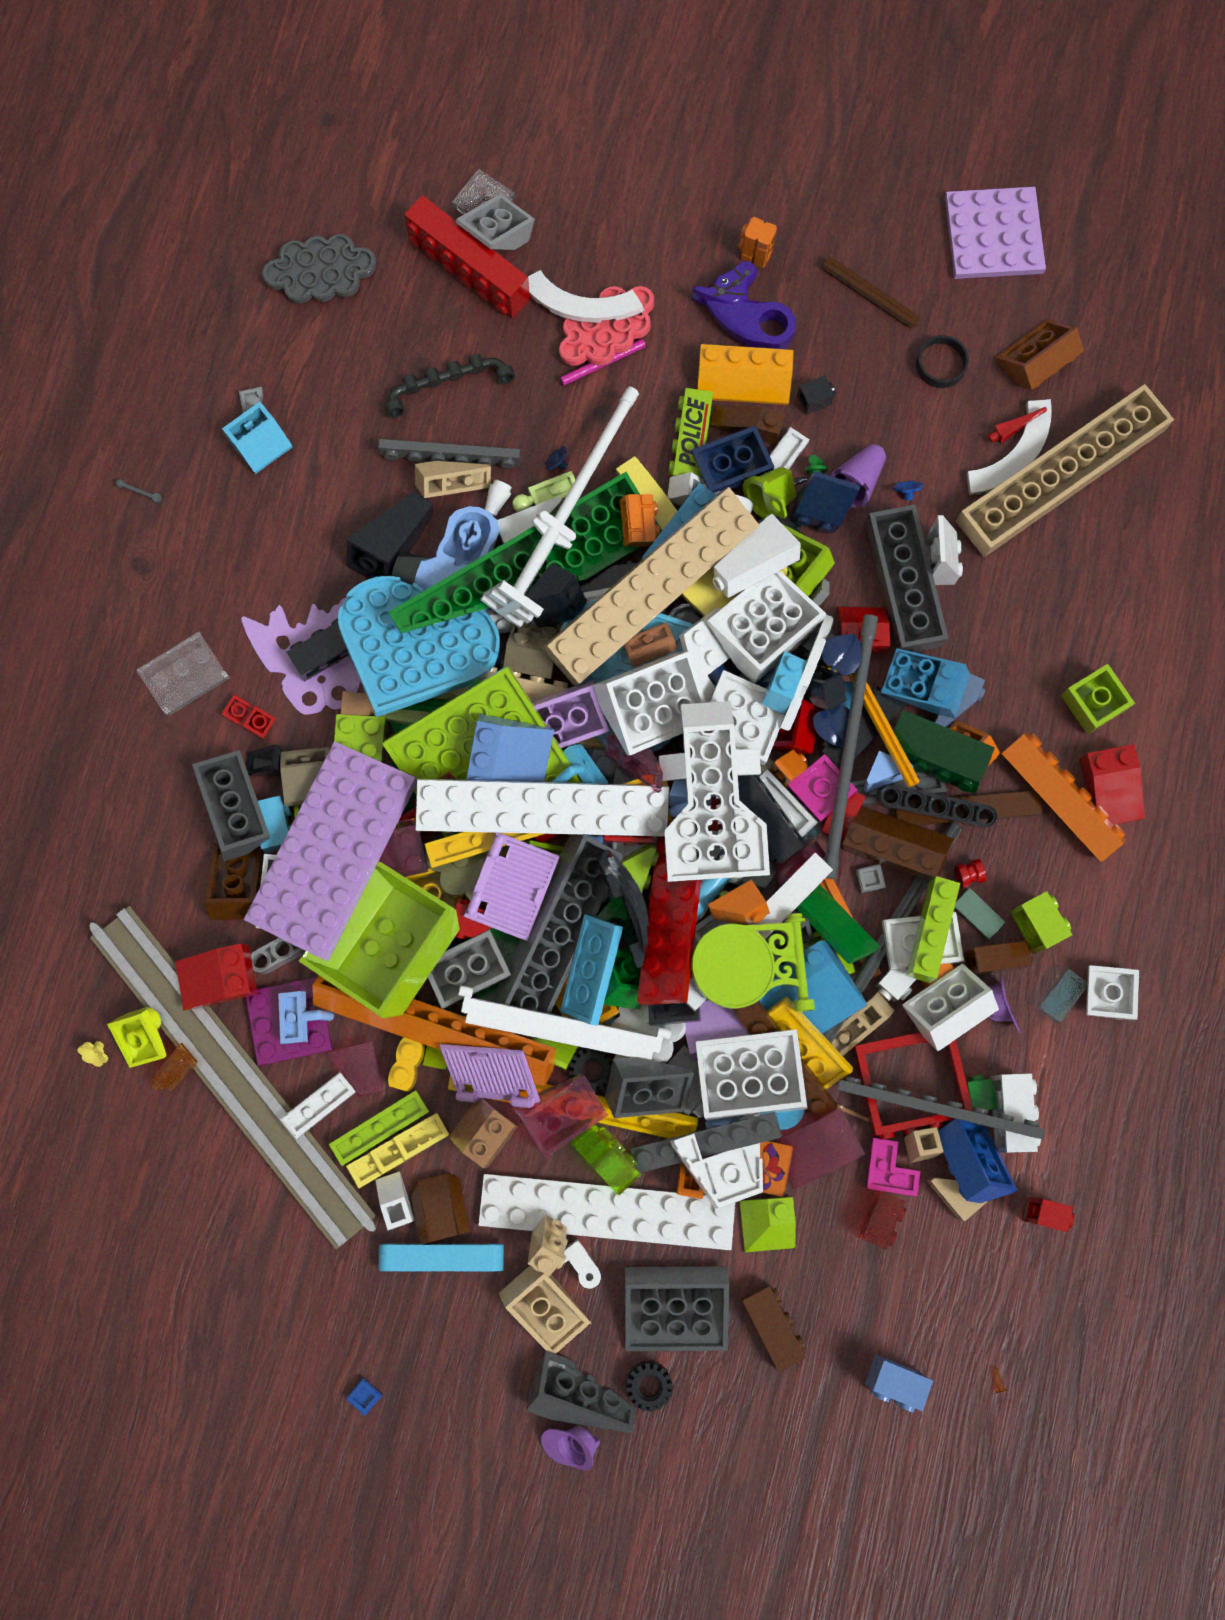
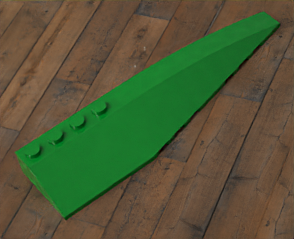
M627 472L622 473L578 499L564 524L576 534V539L570 542L572 544L570 549L554 544L528 592L551 563L573 573L579 582L588 579L639 548V546L624 547L620 499L629 494L640 495ZM535 526L529 528L388 612V615L400 634L490 608L480 600L484 592L502 581H506L514 587L542 537L541 533Z

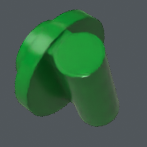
M816 455L809 457L811 466L805 467V472H808L809 476L814 471L820 473L828 471V466H823L824 461Z

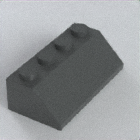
M240 750L192 764L223 861L249 854L270 839Z

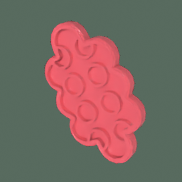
M616 286L608 287L600 293L599 298L617 296L626 293V291ZM643 286L630 289L634 291L642 303L644 311L622 320H601L600 323L566 318L563 323L566 338L559 346V354L562 361L567 365L575 366L588 360L593 365L602 366L610 363L614 359L615 353L628 351L632 347L634 339L646 336L651 328L648 313L654 307L652 291Z

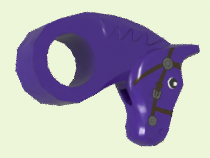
M743 261L729 271L716 277L707 288L694 286L692 290L694 293L691 299L698 304L706 306L715 321L730 336L743 345L754 348L786 350L791 344L796 327V319L792 310L783 303L756 302L747 299L748 288L757 277V269L752 262ZM773 320L780 323L785 332L778 336H770L761 330L760 324L764 321Z

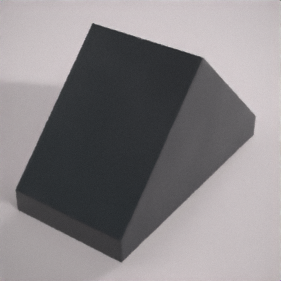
M272 745L247 752L246 769L248 775L281 777V752H284L279 745Z

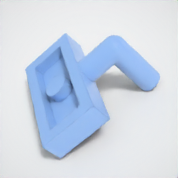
M305 991L278 994L280 1044L308 1042L307 1021H331L334 1018V1013L331 1011H306Z

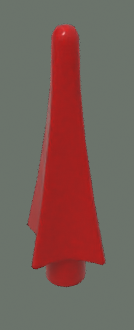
M1043 407L1022 417L995 425L994 432L988 434L989 441L993 443L1000 440L1002 444L1026 424L1045 413L1047 408Z

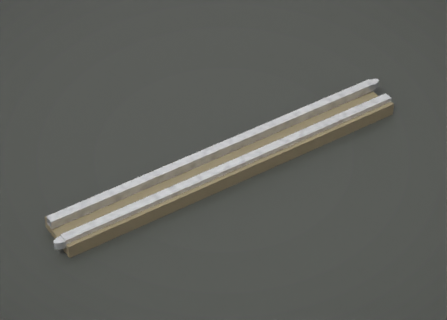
M131 906L126 909L124 908L116 914L118 918L104 929L96 923H90V930L93 933L90 937L143 1006L150 1007L159 1013L162 1030L333 1247L337 1250L363 1227L369 1231H375L376 1225L373 1219L378 1215L310 1129L297 1140H294L279 1120L293 1108L213 1007L210 1005L183 1011L175 960L136 910Z

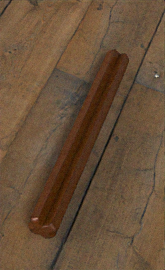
M831 256L824 260L823 269L910 328H914L920 319L917 314Z

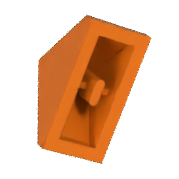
M683 1162L680 1163L676 1188L677 1195L703 1199L704 1192Z

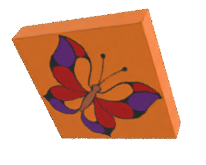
M770 1141L760 1143V1159H762L763 1168L762 1193L784 1197L793 1146Z

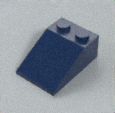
M756 425L691 450L707 488L713 493L728 487L730 489L743 487V483L747 478L751 476L759 477L774 469V464Z
M814 471L797 493L790 519L795 520L801 526L810 525L816 527L822 533H835L859 492L860 486Z

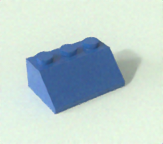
M955 1119L938 1131L943 1154L949 1164V1171L956 1178L959 1192L966 1201L983 1203L1017 1191L986 1126Z

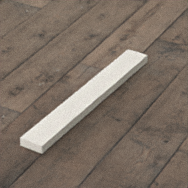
M814 853L767 901L770 914L766 915L762 921L752 923L751 925L782 923L787 918V915L791 914L833 869L820 856ZM774 930L756 932L766 939ZM692 977L690 979L688 1001L686 1004L693 1011H696L706 998L698 990Z

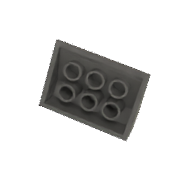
M727 1266L625 1267V1351H728L729 1277Z

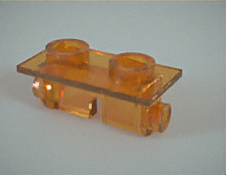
M183 1043L176 1048L155 1073L157 1076L152 1080V1087L155 1090L168 1088L170 1092H173L197 1064L198 1061Z

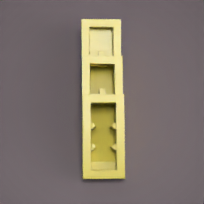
M634 456L616 468L618 476L627 472L640 495H653V501H656L658 506L655 520L663 531L677 513V510L649 472Z
M436 1113L347 1165L346 1169L357 1189L449 1136V1133Z

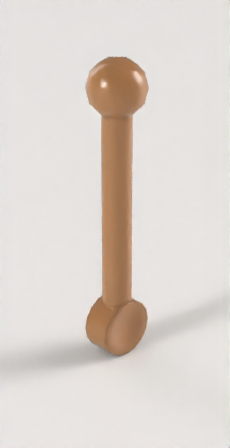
M837 1104L836 1109L869 1123L867 1116Z

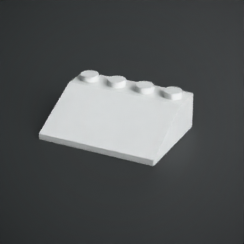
M778 571L746 588L711 617L707 624L736 667L755 684L776 666L784 651L791 653L817 631L826 613L781 571Z
M690 651L670 654L593 685L600 708L627 755L635 754L682 734L681 704L706 703Z
M797 1030L696 1041L703 1111L706 1120L767 1114L775 1111L777 1113L808 1109Z

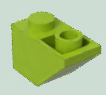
M647 844L624 856L621 860L637 883L641 893L643 889H648L651 881V875H648L650 867L656 865L659 852H656L655 844Z

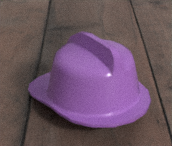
M1000 975L1001 982L988 986L992 990L999 1008L989 1018L994 1021H1014L1019 1033H1021L1007 1001L1003 979Z
M575 1426L567 1431L559 1429L544 1431L541 1436V1444L547 1455L555 1462L587 1471L593 1466V1456L600 1444V1439L593 1436L584 1427Z

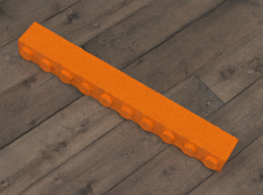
M320 975L312 985L314 1006L441 1050L440 1044L524 1051L535 1084L545 1087L554 1070L556 1048L507 1031L465 1023L466 1017L415 999L412 1000L403 1015L383 1019Z

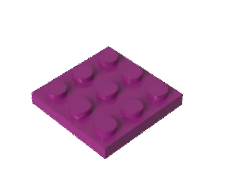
M318 977L258 989V995L246 997L258 1066L333 1051L328 1021L323 1020L307 1021L308 1042L280 1044L278 994L305 991L306 1011H326L313 1005L312 985Z

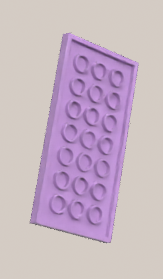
M334 741L244 920L325 961H329L417 785V778Z

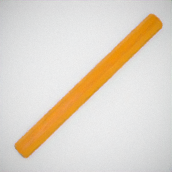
M856 671L848 675L853 685ZM866 682L863 704L906 785L913 787L919 783V778Z

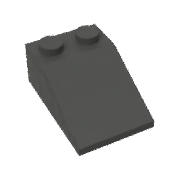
M639 1057L613 1059L605 1100L614 1118L685 1112L694 1071Z

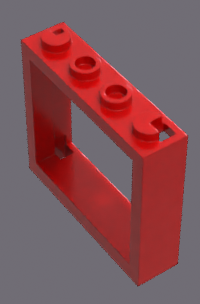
M919 1032L854 1046L852 1052L858 1078L861 1080L860 1085L871 1086V1078L865 1055L927 1043L928 1041ZM955 1039L947 1045L960 1102L963 1104L962 1109L972 1111L973 1107ZM863 1096L872 1136L879 1135L880 1140L895 1137L894 1132L904 1130V1134L907 1135L913 1131H918L920 1126L928 1125V1128L944 1127V1121L955 1120V1118L935 1115L882 1126L876 1100Z

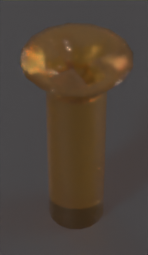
M998 1368L992 1369L998 1388L997 1393L1007 1391L1003 1386Z

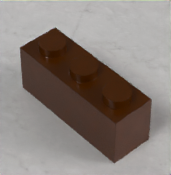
M766 1284L740 1298L778 1372L806 1358L803 1351L807 1348L800 1335L795 1337L791 1329L794 1326V1322L788 1311L783 1313L779 1303L782 1302V1299L776 1288L771 1289Z

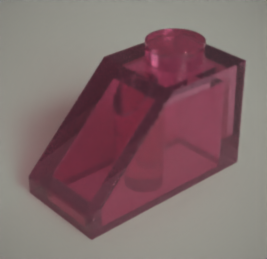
M817 841L802 849L777 868L778 870L773 878L780 888L814 853L824 860L826 853Z

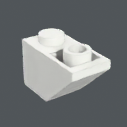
M400 1171L375 1180L387 1230L415 1221Z

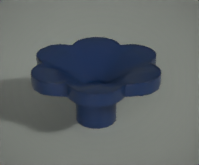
M565 446L556 449L550 458L546 460L545 465L548 471L559 467L561 470L567 468L568 463L564 458L568 452Z

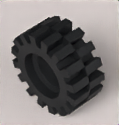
M589 1048L580 1050L573 1056L569 1065V1075L572 1083L580 1091L586 1093H598L608 1086L612 1060L604 1051ZM587 1061H596L601 1067V1075L596 1080H587L582 1075V1066Z
M653 1361L640 1362L628 1374L626 1380L628 1398L641 1411L649 1410V1412H654L656 1409H662L664 1404L667 1405L673 1393L671 1377L667 1369L659 1363H654ZM646 1376H653L659 1382V1390L653 1396H645L639 1390L640 1381Z

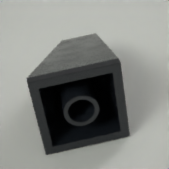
M413 492L355 532L347 539L346 566L368 579L392 576L393 567L398 555L401 552L410 553L432 518L433 503Z

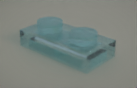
M1067 969L1038 1009L1056 1023H1061L1087 988V982L1070 969Z

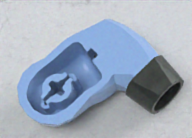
M468 506L456 510L449 517L444 538L439 544L435 557L426 559V556L401 552L394 564L392 576L400 577V581L410 585L416 583L424 590L430 588L494 550L499 534L498 521L489 511L480 507Z

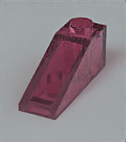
M614 732L606 736L605 755L644 784L650 786L657 793L661 792L663 772L651 748L649 747L635 754L627 755Z

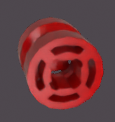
M979 858L972 860L967 866L963 863L954 866L955 876L961 888L969 887L974 882L980 884L987 880L984 865Z

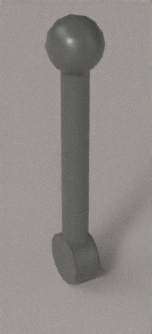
M117 479L115 482L118 488L124 487L149 497L155 503L162 501L159 493L151 494L126 484L122 479Z

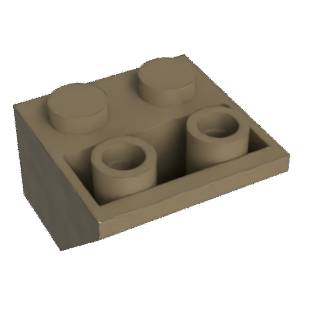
M526 622L520 628L513 625L506 645L503 668L508 665L511 671L551 679L555 663L542 647L556 636L560 630H556L551 626L540 628Z
M330 747L281 752L280 769L285 806L303 804L330 751Z

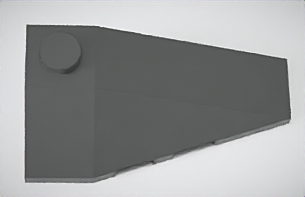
M549 1351L544 1352L530 1386L526 1411L555 1421L626 1433L633 1431L636 1409L633 1405L611 1389L605 1390L594 1382L596 1378L588 1374L586 1376L575 1368L576 1364L570 1359Z

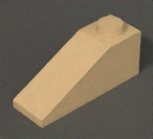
M448 461L415 464V486L424 498L486 489L491 484V466L487 464Z
M879 992L866 1001L868 1004L866 1007L846 1019L833 1040L832 1045L842 1056L886 1021L895 1011Z

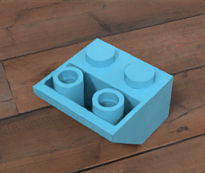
M260 401L222 428L227 440L255 474L293 447L275 419Z

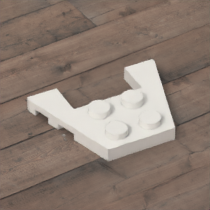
M720 608L713 609L679 635L683 652L690 651L706 703L710 702L715 690L708 674L730 658L707 624V621L721 610Z
M759 1115L742 1116L737 1118V1121ZM689 1134L670 1141L672 1147L714 1208H721L763 1192L760 1143L718 1153L702 1159L695 1134Z

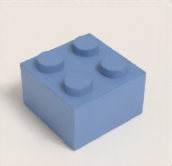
M875 1354L865 1384L871 1389L870 1393L874 1394V1397L888 1403L890 1398L894 1399V1403L898 1404L899 1407L914 1413L915 1409L923 1411L933 1380L921 1372Z

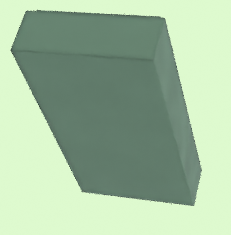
M970 888L955 903L954 909L986 940H989L1005 923Z

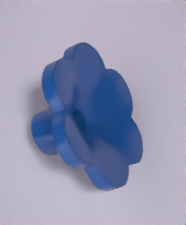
M916 481L898 482L894 486V491L904 493V500H913V492L920 491L923 483Z

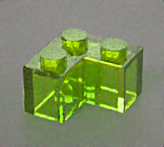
M592 1121L570 1143L620 1196L641 1175L635 1168L638 1163L628 1152L625 1155L622 1154L625 1148L615 1138L610 1141L613 1136L604 1126L599 1129Z

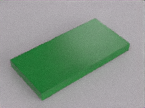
M820 884L795 908L804 917L809 919V923L848 964L876 952L880 947Z

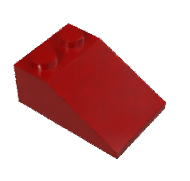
M1134 744L1087 753L1079 759L1087 791L1092 797L1090 801L1096 807L1101 806L1109 815L1107 819L1112 825L1145 819L1141 767Z
M242 943L175 961L183 1011L258 995L251 952L248 945Z

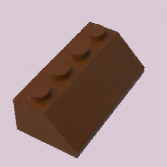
M862 806L850 824L843 847L846 852L930 882L936 876L940 877L954 838Z

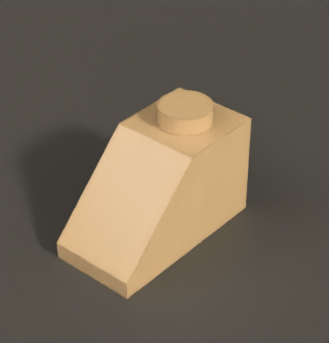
M929 1178L926 1180L959 1221L965 1222L987 1203V1201L983 1203L966 1201L959 1192V1185L956 1180Z

